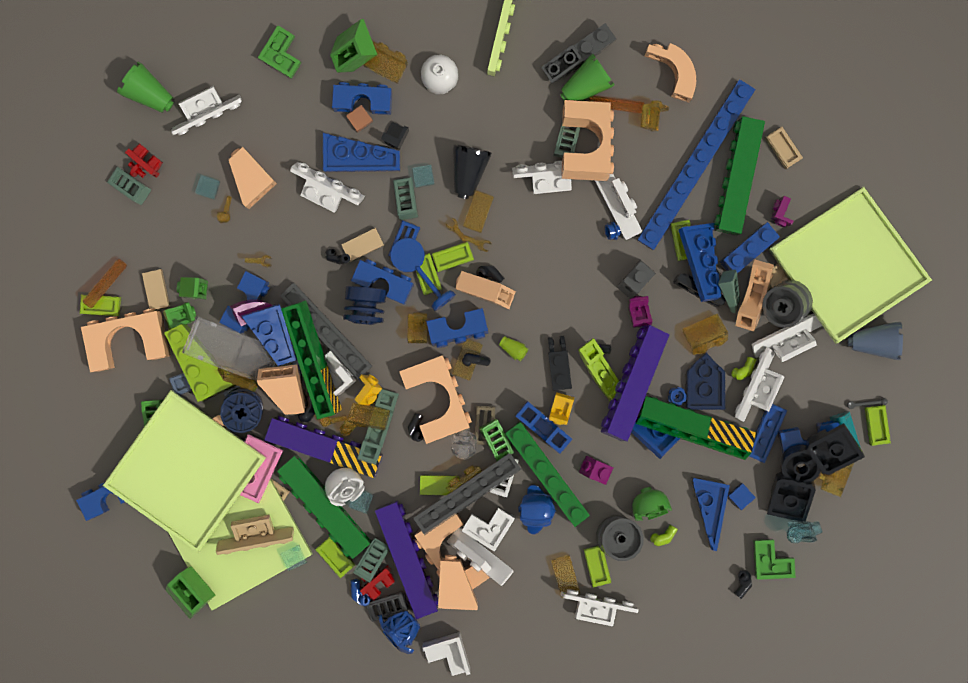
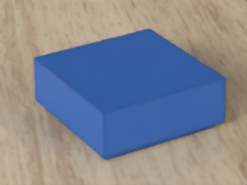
M743 483L728 494V497L741 511L756 498Z

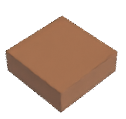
M362 105L346 116L357 132L373 122Z

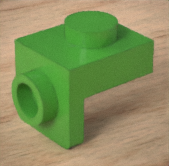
M189 302L163 311L169 330L181 324H191L195 321L194 317H196L195 309L193 306H190Z

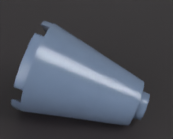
M893 322L859 329L848 336V346H851L854 351L893 360H901L903 334L899 333V329H902V323Z

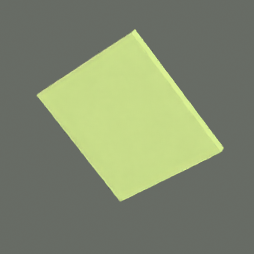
M864 187L769 249L790 280L801 282L809 289L813 299L811 310L835 344L932 281Z
M170 390L103 486L192 550L199 553L267 457L176 392Z
M270 479L260 503H256L241 495L237 498L199 553L169 533L187 567L192 566L215 593L216 596L208 602L211 610L220 607L313 554L272 479ZM270 514L274 530L289 527L294 529L293 540L285 544L279 543L268 547L253 548L248 551L232 552L230 554H216L218 541L234 538L231 529L232 521Z

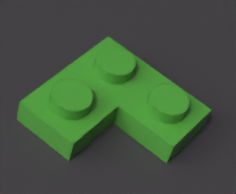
M277 26L258 59L292 79L301 65V61L286 53L295 36L282 27Z
M773 539L753 540L755 578L757 580L796 578L795 558H775V543Z

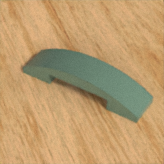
M384 389L379 392L357 460L374 465L377 464L399 396L398 393Z

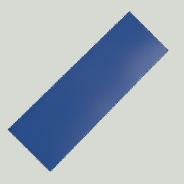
M772 404L769 412L764 411L756 430L753 450L749 457L763 463L766 462L787 410Z

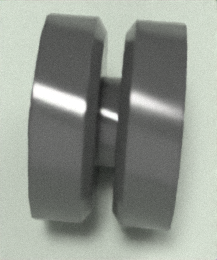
M787 280L766 293L763 298L762 308L769 322L786 328L795 325L809 314L812 309L813 299L811 292L804 284L795 280Z
M611 516L599 525L596 532V541L599 548L609 557L617 561H628L640 553L644 543V535L641 528L634 521L623 516Z

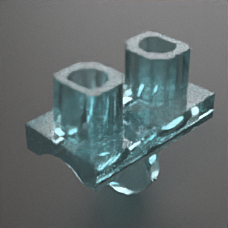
M791 521L788 523L790 528L787 530V539L791 543H813L817 541L816 535L822 533L820 523Z

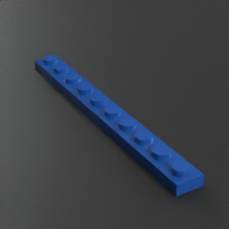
M738 80L637 239L638 242L651 250L656 248L756 89L742 80Z

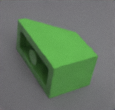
M181 277L177 283V293H179V297L206 300L208 281L201 278Z

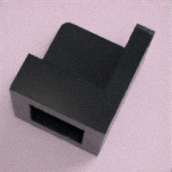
M392 122L387 133L384 132L381 137L382 143L399 151L409 132V128Z

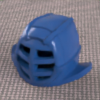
M530 485L528 487L527 495L523 496L522 503L518 506L520 520L523 525L527 526L530 534H537L543 527L551 525L556 512L551 496L544 494L537 485Z
M408 611L389 617L384 622L382 614L379 615L381 629L389 641L400 652L412 654L414 650L408 648V646L412 645L420 628L416 618Z

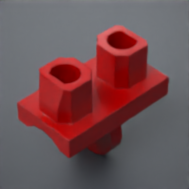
M140 143L133 150L128 148L125 152L137 163L135 165L131 161L128 164L131 168L130 175L132 177L139 175L144 178L146 176V173L142 171L144 168L148 173L157 178L160 174L158 170L163 162L154 155L148 162L143 160L149 150Z
M388 565L383 568L377 575L373 576L370 583L367 582L362 587L360 592L363 595L367 594L371 599L375 600L382 593L376 586L378 582L381 581L386 588L395 582L393 575L390 573L391 568ZM365 567L363 568L367 572L371 573L370 570L366 569Z

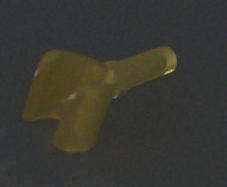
M227 196L224 212H217V220L220 223L230 221L229 207L232 199L230 196Z
M451 218L455 225L449 227L446 223L448 230L457 233L465 243L468 239L458 228L456 219Z
M467 235L464 237V240L477 245L480 251L488 252V250L483 248V244L491 245L490 241H479Z
M267 255L262 258H245V263L262 264L268 268L272 265H265L264 260L272 258Z
M347 416L336 417L331 420L330 417L319 419L322 426L326 427L335 422L347 420Z

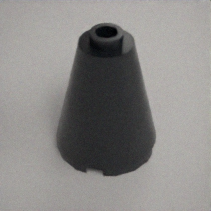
M454 145V192L458 193L457 197L469 199V196L474 195L492 152Z

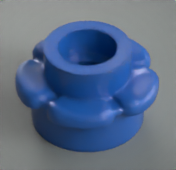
M614 222L605 225V234L608 240H617L621 234L619 225H615Z
M681 387L670 389L668 401L676 406L682 405L687 399L685 390Z

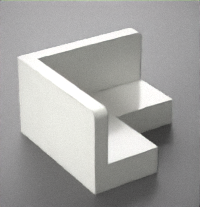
M330 351L325 355V360L336 389L333 393L337 396L341 395L357 379L338 357Z
M500 508L496 510L489 523L471 514L461 531L495 552L515 517Z
M460 632L423 643L422 649L423 652L425 651L428 663L447 658L452 676L466 672V675L470 674V665Z

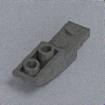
M604 23L541 68L551 83H554L579 68L590 55L594 54L597 56L604 48L617 39L607 24Z

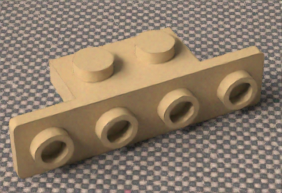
M270 514L232 521L231 529L234 538L218 541L216 554H230L232 552L248 551L253 548L268 547L279 543L285 544L293 540L294 529L289 527L274 530Z

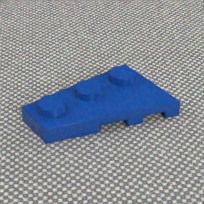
M280 304L241 315L278 366L297 360Z

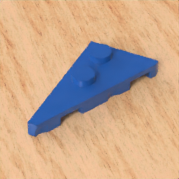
M636 421L631 432L659 459L680 440V438L638 425Z
M692 477L710 548L713 551H717L730 485Z

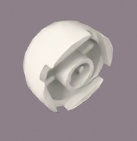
M442 54L433 55L423 63L420 71L421 81L429 92L445 94L456 86L458 68L455 62L448 56Z
M350 468L334 470L325 481L326 495L331 504L335 506L346 505L344 502L348 500L351 502L355 501L361 496L365 487L361 476Z

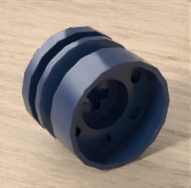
M346 286L345 300L352 301L353 306L344 307V310L352 311V315L344 314L343 320L365 325L384 322V318L375 317V314H384L385 310L376 308V304L385 303L386 290Z
M249 387L232 389L227 393L221 406L220 416L223 424L234 432L245 433L251 431L261 420L263 412L262 398L255 390ZM240 408H244L243 415L239 414Z

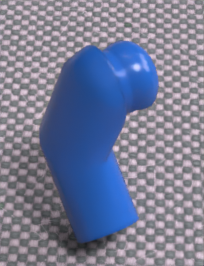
M351 580L352 599L361 606H367L370 603V598L367 594L363 595L360 592V580Z

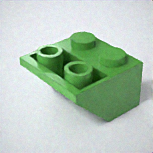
M360 19L337 36L330 54L337 73L353 72L377 55L364 19Z
M192 566L180 572L167 584L165 589L189 619L216 596Z

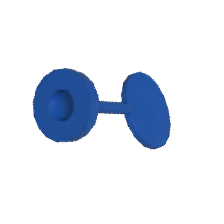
M405 238L394 244L390 253L393 265L403 272L417 270L438 297L432 303L434 311L442 308L456 296L451 290L441 294L420 268L425 254L422 245L418 241Z

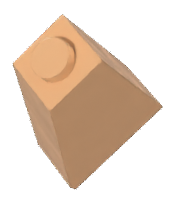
M238 148L232 152L229 163L243 205L250 209L277 183L245 148Z
M461 271L456 280V290L510 309L516 291L500 283Z
M297 365L258 369V385L285 415L305 413V396Z
M445 555V558H441L438 608L477 610L478 602L461 559H457L455 555Z

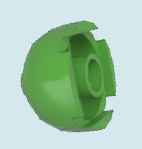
M651 487L641 489V493L634 498L632 503V511L636 521H643L642 517L645 516L649 520L667 514L668 510L672 511L668 497L662 491L652 490Z

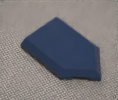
M705 352L687 370V409L725 410V371Z

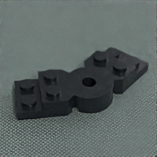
M844 423L828 432L824 429L810 436L807 439L806 445L798 444L785 450L781 457L782 471L776 474L771 489L772 495L767 508L768 515L805 523L816 491L814 480L819 476L820 472L830 475L865 457ZM799 464H805L803 467L797 466Z

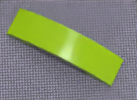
M592 338L579 348L578 351L592 378L608 400L611 401L616 394L615 388L619 380L603 357V351L595 339Z

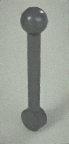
M882 398L881 400L857 403L849 401L847 407L854 409L856 406L886 405L888 400Z

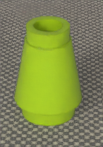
M506 336L499 343V346L515 361L519 360L521 362L528 352V348L525 347L526 344Z

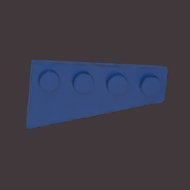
M323 133V171H400V151Z
M714 223L687 226L678 230L701 302L716 300L721 297V290L718 285L719 273L716 271L718 259L714 251V246H716V239L713 238Z

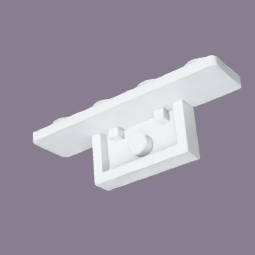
M211 86L179 102L188 120L172 127L171 133L173 135L177 133L182 135L188 132V128L194 125L196 127L203 125L206 122L205 120L210 117L214 119L223 114L222 111L228 108L233 110L239 107L240 102H242L241 96L237 95L222 102L214 86Z
M556 161L553 164L537 163L533 166L521 164L512 168L513 178L532 177L534 194L572 190L571 179H562V161Z
M296 162L290 169V172L306 179L300 196L334 213L337 211L342 198L359 205L365 197L358 190L343 185L341 181L327 177L323 172L309 168L305 163Z
M610 174L608 181L594 180L615 222L619 225L624 239L628 240L641 233L642 229L634 216L637 206L633 198L629 199L626 193L628 188L625 182H621L619 178L616 179L613 174Z
M814 313L810 314L795 325L775 331L752 343L753 354L758 358L766 348H770L784 362L817 346L816 340L809 332L821 327L822 324Z
M766 348L761 353L758 367L752 372V380L743 392V400L736 407L735 418L740 421H745L752 405L769 412L784 380L783 375L768 370L775 355V352L770 348Z
M458 528L447 540V543L458 551L456 554L464 561L468 559L471 562L470 565L476 571L482 570L502 586L514 571L475 539L462 532L461 528Z
M567 589V592L561 591L563 598L578 601L574 617L578 620L613 626L617 609L638 613L639 610L634 606V603L629 601L617 603L615 599L604 597V600L597 599V595L586 593L583 596L578 595V591Z

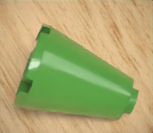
M594 54L587 58L562 87L563 93L560 96L564 101H582L615 85L597 59L593 61L596 58Z
M139 61L137 66L133 65L123 78V88L118 87L117 93L121 96L161 113L164 111L168 112L174 104L171 94Z

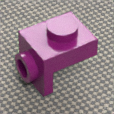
M786 196L776 199L772 207L774 212L771 217L776 225L784 228L792 225L794 222L784 217L791 198Z
M635 296L629 299L628 310L633 328L652 325L653 321L648 306V296Z
M586 456L581 464L579 473L606 485L614 467Z

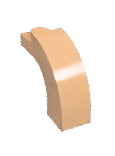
M671 43L666 50L659 44H649L645 57L667 64L674 72L675 85L671 97L689 103L696 87V71L689 56L681 48Z
M754 260L749 285L738 311L735 326L755 331L763 311V298L769 291L772 282L773 264Z

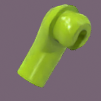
M747 357L744 367L732 370V377L737 380L749 377L753 372L757 359Z
M669 525L664 534L653 533L650 541L655 546L669 544L678 529Z

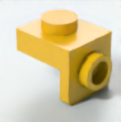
M361 374L359 378L365 386L354 400L358 404L370 406L376 400L382 387L378 384V379L373 375Z
M556 392L549 420L557 425H567L575 397Z

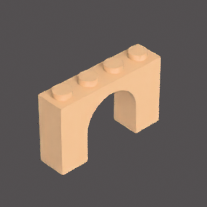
M564 101L562 126L582 127L593 131L599 139L600 147L594 152L587 154L564 153L562 158V179L608 181L610 174H613L614 163L611 162V157H613L614 145H611V139L614 136V128L611 127V122L614 119V110H611V103Z
M155 308L143 310L144 314L136 315V312L124 314L125 318L121 319L114 316L105 318L106 322L99 323L98 320L87 322V326L81 327L90 372L115 368L111 352V340L114 334L124 327H131L139 332L143 340L147 360L170 357L168 340L164 334L166 331L162 312L155 311Z
M443 355L399 371L405 389L425 382H436L444 386L449 393L450 406L448 411L442 417L420 425L426 444L470 428L469 423L472 422L469 413L463 410L462 405H465L462 394H457L455 388L458 387L455 376L451 377L449 369H452L449 359H444Z
M458 513L425 536L421 530L414 535L416 537L414 541L419 549L423 548L427 553L425 557L428 562L437 567L436 573L439 578L440 561L442 558L440 553L441 543L448 535L464 525ZM471 565L464 567L472 589L490 578L482 570L476 571Z

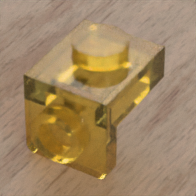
M651 101V104H643L641 128L658 131L660 112L669 111V107L663 105L661 101Z
M419 312L408 314V343H427V314Z

